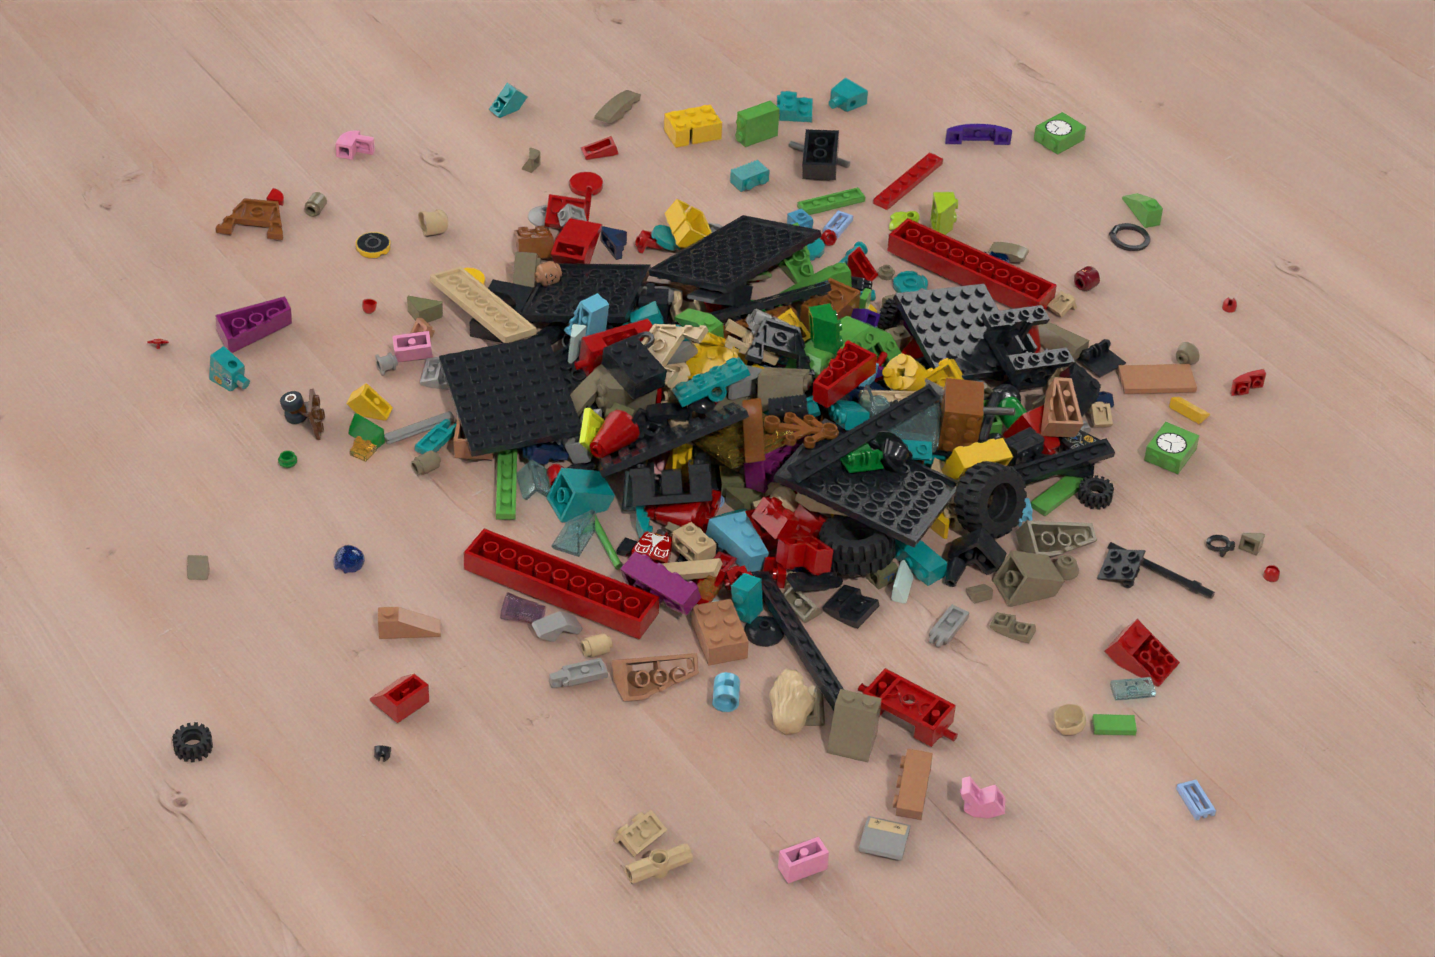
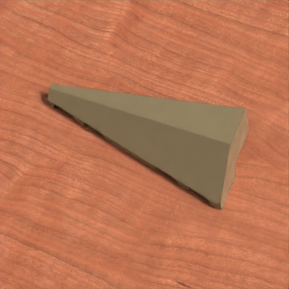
M1048 322L1047 324L1038 325L1040 343L1043 350L1067 347L1076 362L1082 350L1089 347L1090 340Z

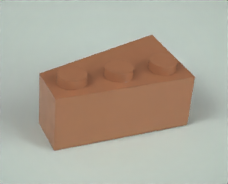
M1054 378L1046 390L1041 435L1075 437L1083 426V421L1072 378Z
M907 748L906 756L902 755L900 768H903V775H898L896 788H900L899 795L894 796L893 808H896V816L922 820L933 753Z

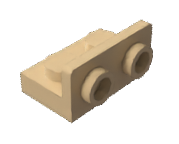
M652 810L648 811L645 815L643 812H640L632 819L634 823L631 826L625 824L617 831L619 835L614 841L616 844L621 841L635 857L664 834L667 829Z

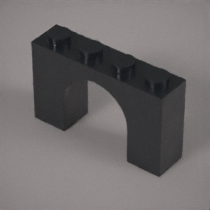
M494 279L488 287L491 292L519 314L522 313L534 291V287ZM472 317L469 322L470 337L504 343Z

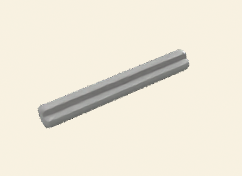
M451 411L388 432L384 434L387 444H392L433 429L445 419L453 422L454 415Z

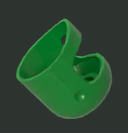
M1009 396L998 403V407L1015 408L1014 416L999 415L1006 429L1022 414L1027 413L1016 397Z

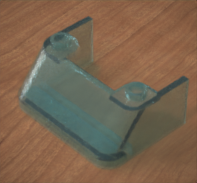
M865 385L858 404L870 412V419L890 407V404L884 396H873L870 386ZM939 404L932 405L889 432L894 433L903 440L932 442V452H935L939 445L942 411Z

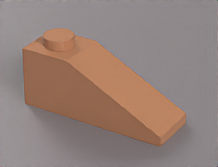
M378 607L379 639L441 637V620L402 607Z

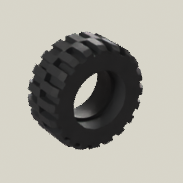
M982 461L973 465L972 468L965 472L966 475L961 477L959 480L960 484L956 487L957 494L954 497V503H956L954 510L958 514L956 517L961 526L968 530V532L983 527L993 539L1003 537L1005 534L1007 535L1013 531L1012 528L1019 524L1018 520L1024 514L1022 512L1026 508L1025 498H1027V492L1024 490L1026 486L1024 481H1022L1023 478L1016 469L999 463ZM993 491V500L989 509H987L988 499Z
M835 514L833 518L830 517L824 522L819 531V540L833 549L831 570L841 575L866 576L869 573H877L878 570L885 569L893 561L896 554L895 538L870 528L868 525L849 516Z

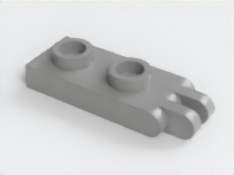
M952 604L931 629L929 643L934 644L937 640L936 646L941 647L943 643L948 644L969 618V612Z

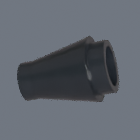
M952 557L947 562L945 580L947 586L955 587L958 580L966 569L963 559Z

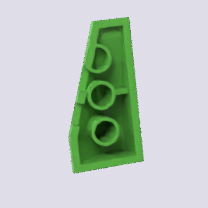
M807 246L793 253L791 257L783 259L778 264L794 284L814 274Z
M845 262L836 263L780 293L827 281L829 278L852 287L851 270Z

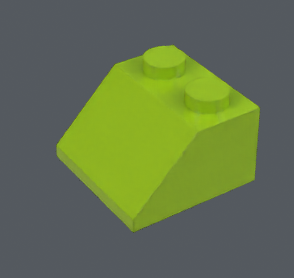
M933 192L930 217L932 229L944 235L953 230V224L957 221L955 209H958V199H955L954 192Z

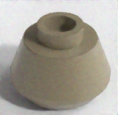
M1183 342L1179 345L1176 359L1180 364L1193 365L1199 361V350L1194 344Z
M1070 555L1060 556L1054 563L1063 580H1072L1079 574L1077 561Z

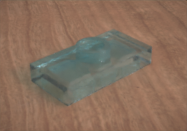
M1151 677L1111 680L1110 683L1115 701L1150 698L1156 695Z

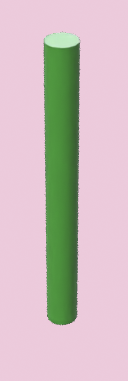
M594 512L589 513L588 518L615 569H621L622 563Z

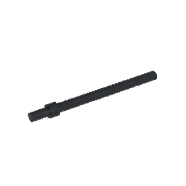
M1110 542L1107 549H1125L1113 542ZM1143 557L1144 562L1141 564L1142 566L1188 587L1189 591L1195 594L1200 593L1210 599L1214 597L1215 592L1202 586V583L1196 580L1191 581Z

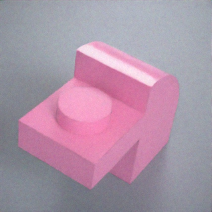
M360 131L345 132L336 142V157L353 160L357 152L374 154V137L360 135Z
M970 776L962 778L960 794L964 800V811L967 814L979 818H993L1005 814V796L996 784L980 789Z

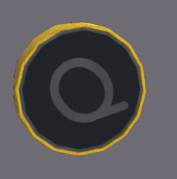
M379 232L364 233L356 240V250L360 252V255L367 258H378L381 254L386 255L391 248L389 237Z

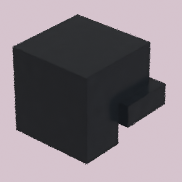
M647 283V296L639 295L638 309L656 301L664 324H668L669 289L655 288V283Z

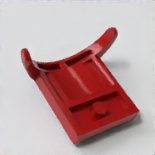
M586 187L585 199L549 194L544 226L563 229L560 226L558 212L567 204L584 209L586 220L589 221L592 187Z

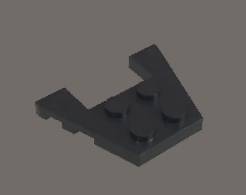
M765 317L747 351L745 360L761 364L763 361V350L796 359V369H809V375H812V377L815 375L814 369H811L809 364L811 362L810 358L805 353L804 348L806 346L799 327Z

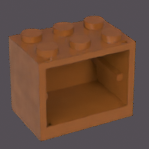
M829 278L828 281L832 291H829L824 296H810V299L801 305L800 322L804 324L810 333L808 307L829 303L832 309L836 310L838 319L845 316L851 317L853 308H859L861 291Z
M946 378L939 413L937 450L953 451L958 446L966 447L978 442L983 419L984 382Z

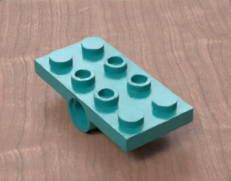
M740 357L731 358L721 366H714L704 374H697L687 382L676 384L672 392L682 407L706 396L714 402H719L727 394L725 387L751 374Z

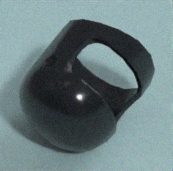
M706 396L689 404L687 408V421L692 419L693 411L706 414L714 410L715 402Z

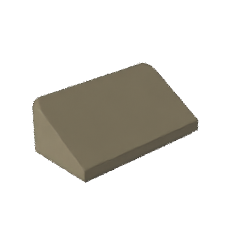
M792 587L783 594L795 614L805 623L823 613L807 596L800 591L795 592Z
M815 686L813 711L807 716L804 726L825 725L823 694L817 686Z

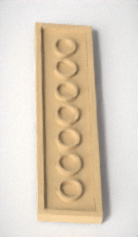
M461 266L430 275V282L502 342L509 343L536 335L537 328Z

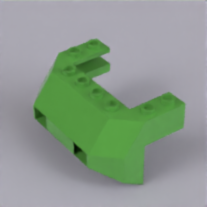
M849 316L838 319L842 323L840 335L842 336L843 346L840 347L841 349H843L844 343L849 340L876 354L877 358L884 351L888 356L881 367H885L889 360L902 354L890 333ZM811 339L804 342L806 346L804 350L810 358L811 362L809 364L811 369H814V377L816 379L824 369H827L829 362L835 359L837 355L814 348ZM789 358L785 368L796 369V359Z

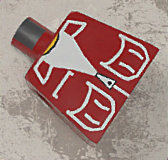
M663 529L657 530L656 533L645 532L633 547L631 556L634 552H637L640 555H647L656 564L670 563L672 538Z

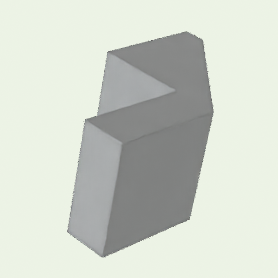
M562 611L536 620L531 624L539 638L555 642L563 630L578 635L583 629L575 615Z

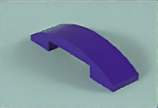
M991 124L957 125L946 129L945 144H962V141H994V145H1011L1012 130Z

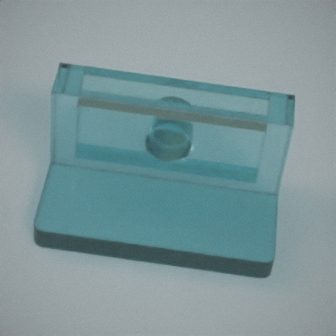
M530 460L517 472V480L523 499L528 500L536 492L547 497L551 486L545 467Z

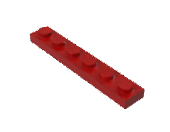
M929 152L874 198L873 204L888 210L943 164V158Z

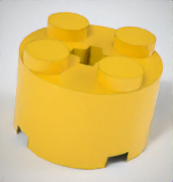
M899 354L891 359L882 371L885 383L893 391H918L926 385L927 372L924 366L911 356Z

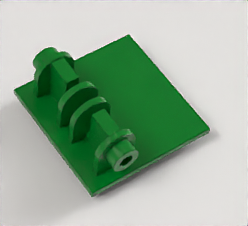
M868 444L841 459L849 473L884 469L880 462L883 459V452L878 449L873 451Z

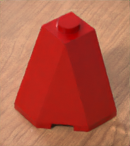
M1044 405L1022 414L1002 435L1005 438H1009L1029 427L1041 435ZM1043 436L1045 441L1042 454H1056L1055 450L1060 446L1058 437Z

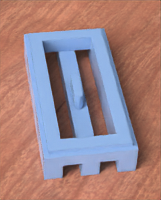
M838 210L825 225L823 232L830 229L839 238L853 221V215Z
M1197 780L1177 784L1176 790L1195 820H1200L1201 816L1207 818L1209 814L1210 816H1215L1216 810ZM1199 798H1200V800L1202 801V803L1204 804V806H1205L1206 809H1204L1203 806L1201 805V803H1200V801H1199Z

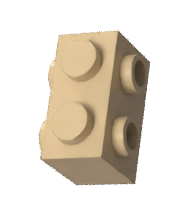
M692 522L673 531L672 546L688 561L713 559L715 557V541L709 538Z

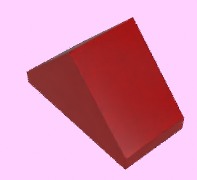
M860 246L848 255L847 266L851 270L852 277H861L868 281H873L878 276V273Z

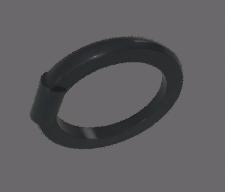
M1122 223L1115 225L1109 233L1113 244L1123 250L1140 251L1150 244L1148 232L1135 224ZM1121 230H1134L1142 234L1145 241L1140 245H1127L1121 242L1116 235Z

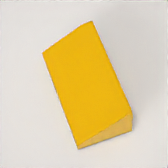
M707 332L700 344L725 347L726 339Z
M1172 397L1170 400L1169 408L1198 424H1201L1210 416V413L1181 397Z

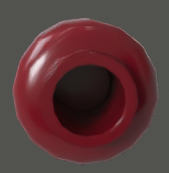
M1086 266L1074 275L1075 286L1085 292L1090 291L1100 283L1099 272L1092 266Z

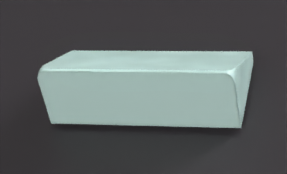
M572 325L568 356L569 363H573L580 356L581 339L586 334L585 325Z
M905 560L900 562L891 597L892 601L904 604L907 602L913 581V574Z

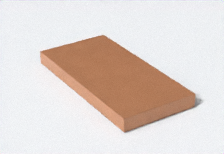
M1190 364L1118 365V373L1124 394L1195 393L1197 391V385Z

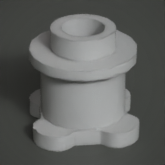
M391 353L383 357H379V354L375 355L376 367L381 376H384L387 370H396L398 361L395 355Z

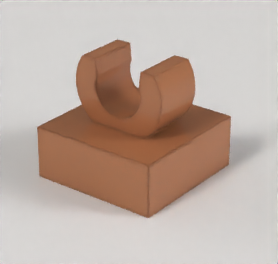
M417 318L410 333L429 331L430 338H432L435 330H432L433 327L423 318Z

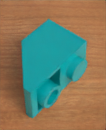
M507 82L489 110L499 118L518 111L528 96Z

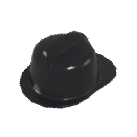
M880 431L876 434L877 443L883 452V459L881 461L893 471H898L906 461L913 458V454L908 450L905 443L894 433Z

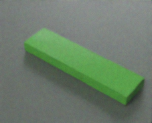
M857 187L797 202L798 209L802 208L808 215L865 202L866 197Z
M1066 475L1031 502L1032 509L1043 516H1047L1079 491L1081 480L1083 481V478Z

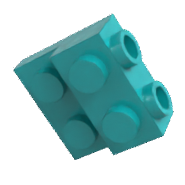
M781 91V94L777 95V107L780 109L779 121L812 122L813 98H797V92Z

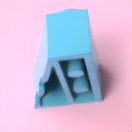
M598 293L581 301L574 312L575 316L569 321L570 325L564 331L571 337L573 324L585 325V336L606 331L608 302Z
M745 511L709 519L706 535L709 538H713L719 544V548L725 549L731 556L737 558L736 563L739 566L745 565L747 571L763 570L764 559L768 557L769 552Z

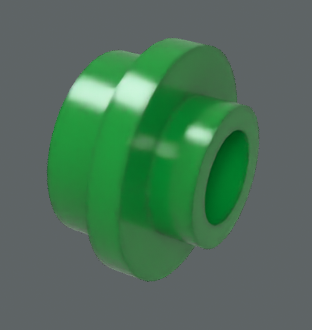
M283 451L278 458L279 465L284 468H291L298 462L297 456L292 451Z

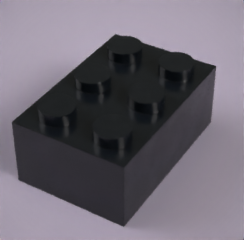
M806 129L802 179L836 180L839 130Z
M635 335L603 348L601 364L633 400L665 386L667 370Z

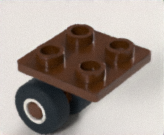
M314 388L309 390L308 402H304L301 393L297 391H290L282 395L280 404L282 409L285 410L284 415L287 422L299 424L308 417L316 439L321 440V433L324 432L322 420H325L324 409L320 408V397L315 394Z

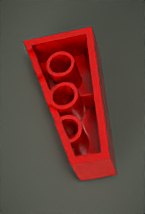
M847 340L844 343L843 349L840 348L837 352L835 359L829 362L827 369H824L813 382V400L827 408L876 373L877 355Z

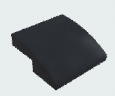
M843 585L822 609L834 619L858 629L880 605L878 599L863 596L861 589Z

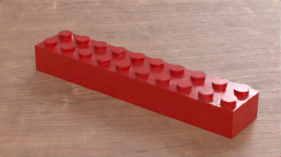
M909 218L889 234L888 252L963 286L985 284L992 299L1013 309L1042 305L1046 310L1048 308L1047 305L1055 298L1056 284Z
M485 528L463 552L464 570L638 639H641L659 614V596Z

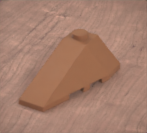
M697 653L612 660L614 683L623 701L644 700L676 683L699 674Z

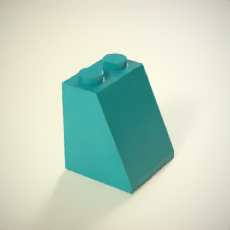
M561 468L546 498L560 522L565 523L586 517L591 512L597 514L607 511L614 500L615 494L605 478H602L600 471Z

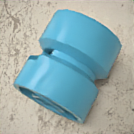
M720 673L714 678L712 704L714 708L722 712L736 710L739 706L740 679L733 673Z

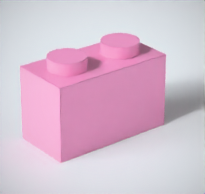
M429 331L392 336L394 352L398 362L433 358Z
M816 837L779 851L778 869L789 884L827 870L829 852L821 839Z

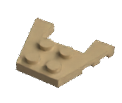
M728 319L725 324V330L743 338V342L728 335L725 347L732 349L734 346L739 349L740 353L746 354L755 335L731 319ZM763 350V361L776 365L778 354Z
M654 324L649 332L653 333L655 342L648 350L667 370L666 387L670 388L678 373L665 366L684 338L701 343L709 331L706 326L693 327L692 325H685L684 327H677L671 324ZM645 337L642 344H647L651 338Z

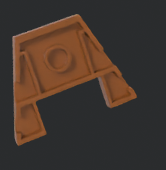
M244 198L232 210L233 213L230 216H226L221 225L218 224L215 227L216 233L232 235L236 224L260 226L262 228L269 227L267 239L283 240L279 203L276 201Z

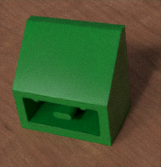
M830 303L808 307L810 339L814 348L837 355L840 347L843 346V340L840 335L842 323L841 320H838L836 310L832 309Z

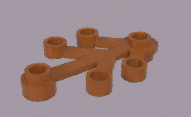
M792 412L785 413V423H780V419L776 416L768 415L765 417L763 425L765 430L770 433L776 432L777 429L797 431L785 435L784 443L788 446H794L797 439L808 434H815L804 438L803 445L806 448H814L815 443L822 439H835L839 433L837 426L833 423L822 424L813 415H805L802 421Z

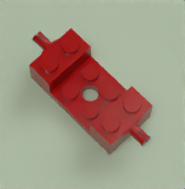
M644 319L582 337L579 361L575 362V368L577 370L582 368L588 377L601 365L604 347L633 335L636 336L638 333L649 332L653 325L649 319Z
M763 497L752 514V517L775 539L812 535L819 540L820 528L828 519V517L821 515L819 512L808 510L800 503L796 510L792 512L782 505L783 502L776 497Z
M886 668L869 686L863 683L859 685L858 691L863 694L882 698L880 716L887 711L915 726V739L930 747L943 736L953 742L957 739L958 734L948 729L954 722L955 704ZM911 700L913 703H906L905 701Z

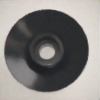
M757 616L750 624L746 623L744 627L748 641L757 646H773L778 644L784 637V632L775 618L770 616Z

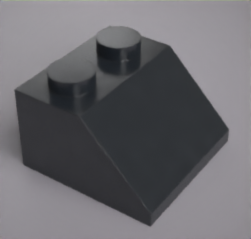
M1075 362L1060 372L1059 378H1072L1081 417H1083L1099 397L1101 384Z

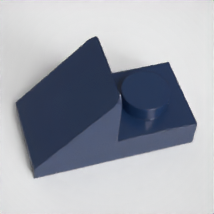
M603 226L600 241L615 260L622 259V251L624 246L627 245V232Z

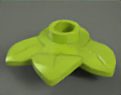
M916 211L893 213L890 216L892 221L889 224V230H895L907 218L919 222V213Z

